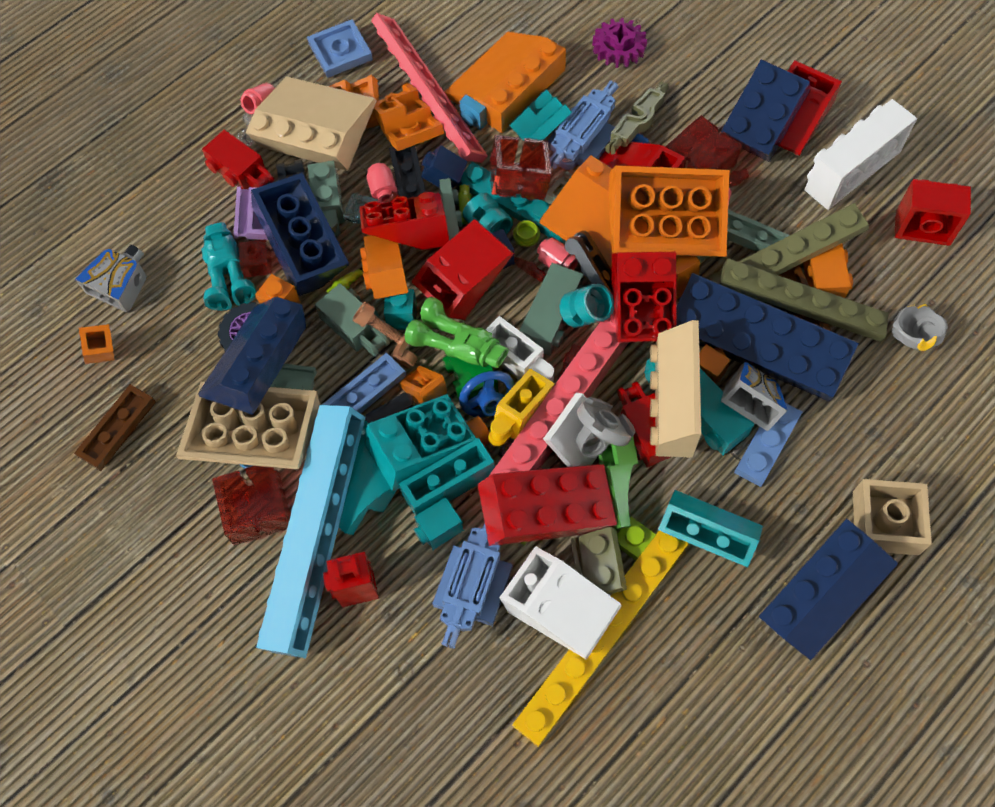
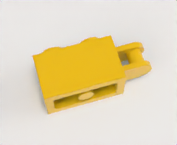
M529 369L497 404L494 420L490 427L491 431L488 436L489 442L492 445L501 446L510 437L515 440L555 383Z

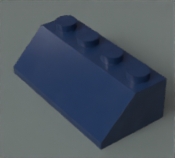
M303 173L251 190L252 208L289 283L295 286L298 296L322 288L349 266V262Z
M274 297L255 306L198 392L199 397L253 415L306 328L303 305Z
M846 518L758 617L809 660H812L898 563L874 540Z

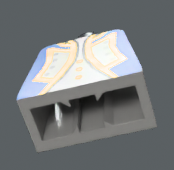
M131 244L122 255L113 250L106 249L75 280L86 294L129 313L146 280L147 275L138 263L144 253L138 247Z
M744 362L726 383L721 402L766 431H769L787 412V406L779 384L749 363Z

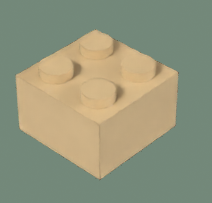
M863 479L854 489V525L874 540L886 553L920 555L932 545L927 484Z

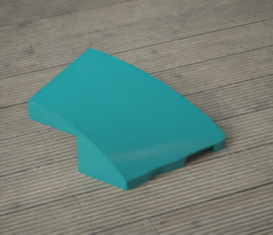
M545 89L509 126L533 150L572 112L565 104L562 105L556 97H553Z
M365 437L360 439L338 527L345 534L354 535L368 509L384 512L397 491L391 490L365 446Z

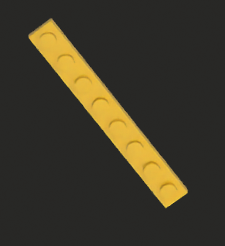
M661 531L657 532L626 573L627 590L610 595L621 603V608L587 660L568 650L512 724V727L539 748L689 545L688 542Z

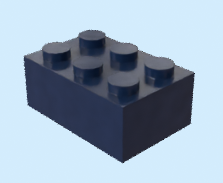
M761 59L721 131L723 140L770 162L810 91V81Z

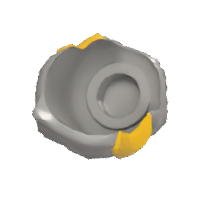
M926 304L918 307L911 305L899 311L893 323L892 333L893 337L907 347L926 351L943 342L948 324L946 319L935 313Z

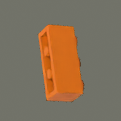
M372 235L363 237L365 247L360 248L366 290L372 289L374 299L408 293L399 244Z

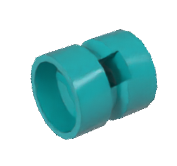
M484 192L473 197L464 207L462 213L463 218L468 223L476 219L491 233L503 229L507 235L513 225V219L502 208H499V204L488 193Z
M592 284L564 294L560 301V314L567 325L573 328L583 327L610 318L614 309V300L606 286Z

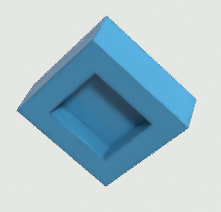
M465 95L460 100L461 117L466 124L473 125L481 130L487 124L486 107L470 96Z

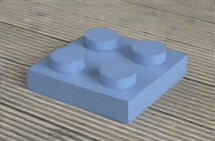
M353 20L307 37L309 46L327 78L373 60L372 52Z

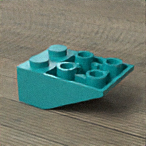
M448 394L367 424L365 446L391 490L394 491L400 488V482L472 442L476 437Z

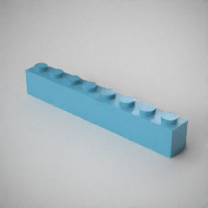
M319 406L310 444L306 452L303 471L299 478L295 501L291 508L287 532L283 539L281 555L275 570L271 593L267 600L264 620L259 631V639L256 646L258 649L305 659L307 657L325 584L323 573L328 572L326 561L331 559L366 418L350 406Z

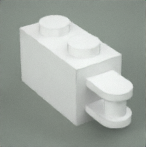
M500 316L486 328L488 332L492 333L494 338L499 340L500 345L507 347L509 350L508 355L501 364L503 369L518 380L529 369H532L550 381H554V368L543 359L544 349Z

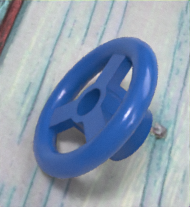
M487 371L476 375L461 390L459 396L461 409L473 417L494 416L497 404L515 385L513 379L501 371ZM494 380H500L505 383V394L495 391L493 387ZM484 382L483 388L479 391L478 395L468 400L470 392L477 385ZM480 405L481 409H476L474 407Z

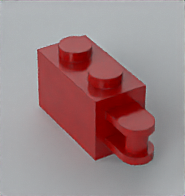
M225 129L202 148L206 158V166L213 173L219 172L223 175L226 182L232 187L237 186L241 187V189H249V187L258 188L274 181V177L266 170L261 155Z
M637 381L632 383V387L625 390L623 388L617 389L618 397L623 405L621 414L623 413L630 420L635 429L633 439L637 450V459L643 460L648 468L671 458L656 456V445H650L651 427H656L655 417H650L651 399H655V393L646 396ZM637 398V400L634 402L630 401L631 399Z
M365 552L326 561L328 572L323 573L327 592L330 591L332 599H337L342 608L379 599L374 570Z

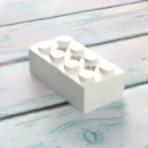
M893 99L884 106L878 105L866 120H859L848 134H841L827 150L823 148L817 153L813 160L815 162L814 167L807 175L808 182L805 191L829 210L901 152L917 118Z

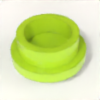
M529 220L521 221L513 230L514 241L523 247L535 245L540 239L538 226Z

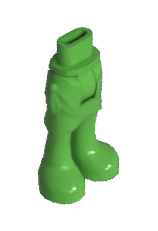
M434 297L427 298L421 307L420 314L423 322L417 319L412 320L405 331V341L413 347L429 346L444 350L445 354L449 357L458 358L467 363L483 367L490 365L499 368L509 351L507 347L500 345L499 340L494 338L491 332L484 328L472 327L446 316L443 303ZM430 328L441 330L443 332L455 335L454 340L447 338L443 335L434 332Z

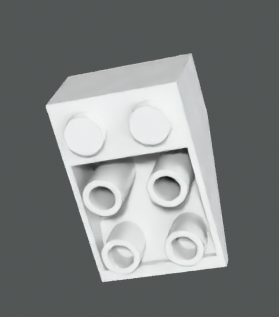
M536 546L499 597L509 614L586 660L621 608V603L569 565Z

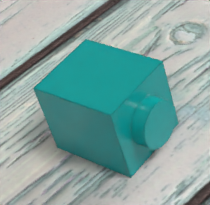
M408 289V293L385 297V321L397 330H405L408 324L417 318V302L414 289Z
M446 497L414 516L417 525L413 529L423 545L428 542L432 550H435L464 531L462 520Z

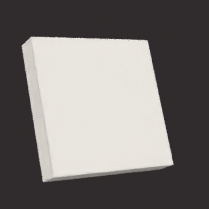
M575 393L543 438L567 467L589 466L597 458L583 456L576 444L577 435L584 426L577 415L578 407L587 399L583 393ZM598 438L588 440L585 443V447L594 445Z

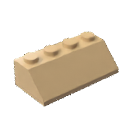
M692 320L659 333L656 345H651L650 362L655 363V371H651L650 389L655 390V399H651L650 417H655L656 427H651L650 445H656V456L693 458L701 436L699 320Z

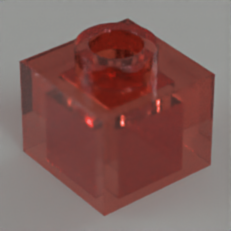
M266 239L239 243L240 267L245 277L272 274L271 250Z

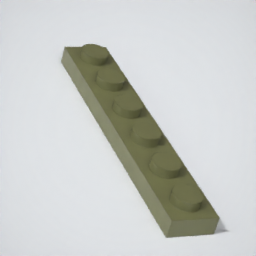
M853 203L738 262L780 275L869 230V224L856 204ZM722 270L706 279L719 284Z
M728 258L723 264L719 283L722 286L753 299L880 342L887 335L889 313Z

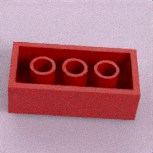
M604 464L496 473L478 483L489 546L578 536L617 525Z

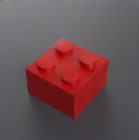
M913 179L896 210L894 238L951 246L971 215V187L955 183L948 184L926 179Z

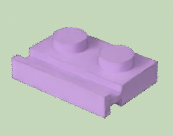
M237 187L234 238L243 236L247 237V239L268 240L252 208L251 190L255 188L249 187L248 190Z

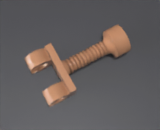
M363 302L356 311L352 321L361 327H364L366 324L373 326V328L394 340L397 345L391 357L405 368L410 369L411 366L414 367L418 357L411 351L405 350L408 345L405 341V331L401 333L382 319L380 320L374 314L375 308L367 302Z

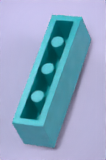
M649 358L646 362L644 373L647 381L650 383L651 371H655V363L650 362ZM700 368L701 433L708 446L715 451L718 450L724 456L750 435L754 423L721 402L723 391Z

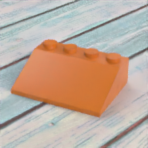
M507 31L445 91V94L449 100L459 106L460 100L465 95L486 107L487 124L503 133L509 127V124L565 71L566 49L547 37Z
M590 155L574 172L544 213L539 223L566 241L579 231L588 232L612 270L609 211V175L612 168Z
M615 166L609 175L612 254L617 252L676 251V256L727 257L730 170Z

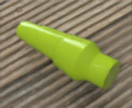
M469 185L459 186L458 206L459 211H461L462 225L468 223L463 218L462 213L464 207L472 198Z
M357 269L334 281L333 285L327 289V293L339 283L348 290L350 285L363 275L362 270Z

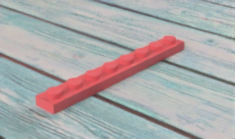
M376 13L371 21L377 29V34L385 40L388 50L397 58L400 68L411 79L410 83L412 86L418 89L422 95V101L430 106L434 113V118L443 124L446 136L457 147L459 156L467 162L483 163L488 155L395 19Z

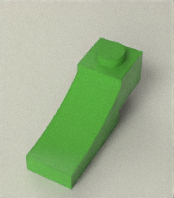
M633 436L628 445L617 446L609 444L605 451L598 456L600 465L604 464L617 521V525L613 526V528L616 530L631 526L628 506L629 481L633 466L638 464Z

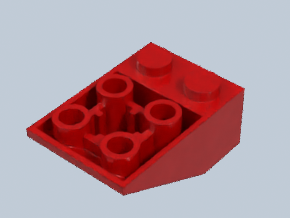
M794 60L787 71L810 81V91L779 146L800 156L834 104L842 81Z
M631 141L627 147L620 146L612 155L611 152L607 153L605 150L598 160L612 169L615 166L683 168L685 157L663 145Z
M424 192L418 197L412 198L401 196L383 203L371 201L359 207L361 230L364 234L422 250L442 247L449 241L446 216L440 193Z
M474 219L425 262L412 280V283L427 298L434 297L439 299L444 305L446 316L465 320L514 253L479 221Z
M676 251L617 252L612 254V291L617 342L657 341L659 333L676 327Z

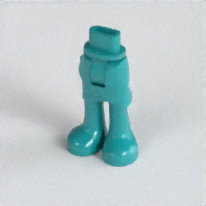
M224 222L206 226V234L203 237L204 245L201 250L202 258L207 263L212 287L204 292L205 306L216 311H226L232 308L231 298L224 275L228 272L234 303L237 306L243 303L249 304L256 297L257 290L252 281L244 279L241 270L243 268L242 259L231 231L227 229Z

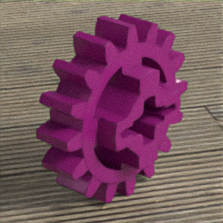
M621 18L619 22L611 19L609 25L602 22L601 28H596L595 35H593V53L598 54L599 61L606 59L607 66L615 63V67L618 68L620 63H623L625 67H629L630 61L636 64L638 63V57H644V51L647 46L646 32H641V25L634 27L633 20L624 23V18Z

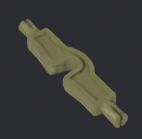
M660 82L655 89L649 88L634 102L631 110L633 115L624 114L618 125L611 132L610 142L605 146L607 153L611 152L612 155L620 146L627 147L638 133L650 128L654 121V114L664 103L665 92L669 89V85L666 82Z

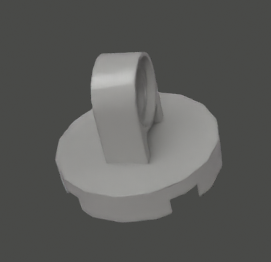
M588 397L577 409L578 418L584 426L577 435L576 444L583 456L587 458L599 456L609 444L617 446L628 445L635 434L633 424L623 413L620 417L616 416L610 411L613 408L612 405L592 397ZM598 438L594 445L585 447V443L588 440Z

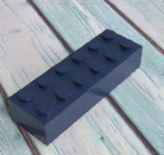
M692 273L676 307V326L692 320H699L700 346L704 347L707 344L712 348H717L732 360L742 364L744 362L749 363L771 377L829 402L834 398L859 344Z

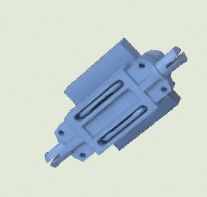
M609 81L602 91L593 89L588 96L584 95L577 105L572 108V113L547 140L546 148L554 152L547 161L550 167L553 166V169H556L560 166L565 170H570L577 164L581 166L590 155L596 159L601 157L605 151V146L610 142L611 132L615 128V126L608 123L612 110L615 108L616 100L612 95L618 89L616 82Z
M485 523L483 528H472L468 541H463L461 548L453 545L432 603L433 607L443 610L440 620L448 626L441 644L446 647L449 644V648L452 649L455 648L460 631H472L475 621L490 626L494 625L501 604L499 597L506 589L513 569V564L499 560L501 545L489 546Z

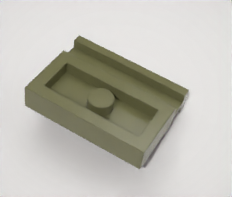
M607 527L583 534L582 537L571 538L575 567L579 574L608 595L627 590L615 528Z

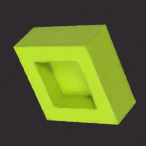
M630 517L631 526L621 529L617 536L619 548L634 560H637L656 534L633 517Z

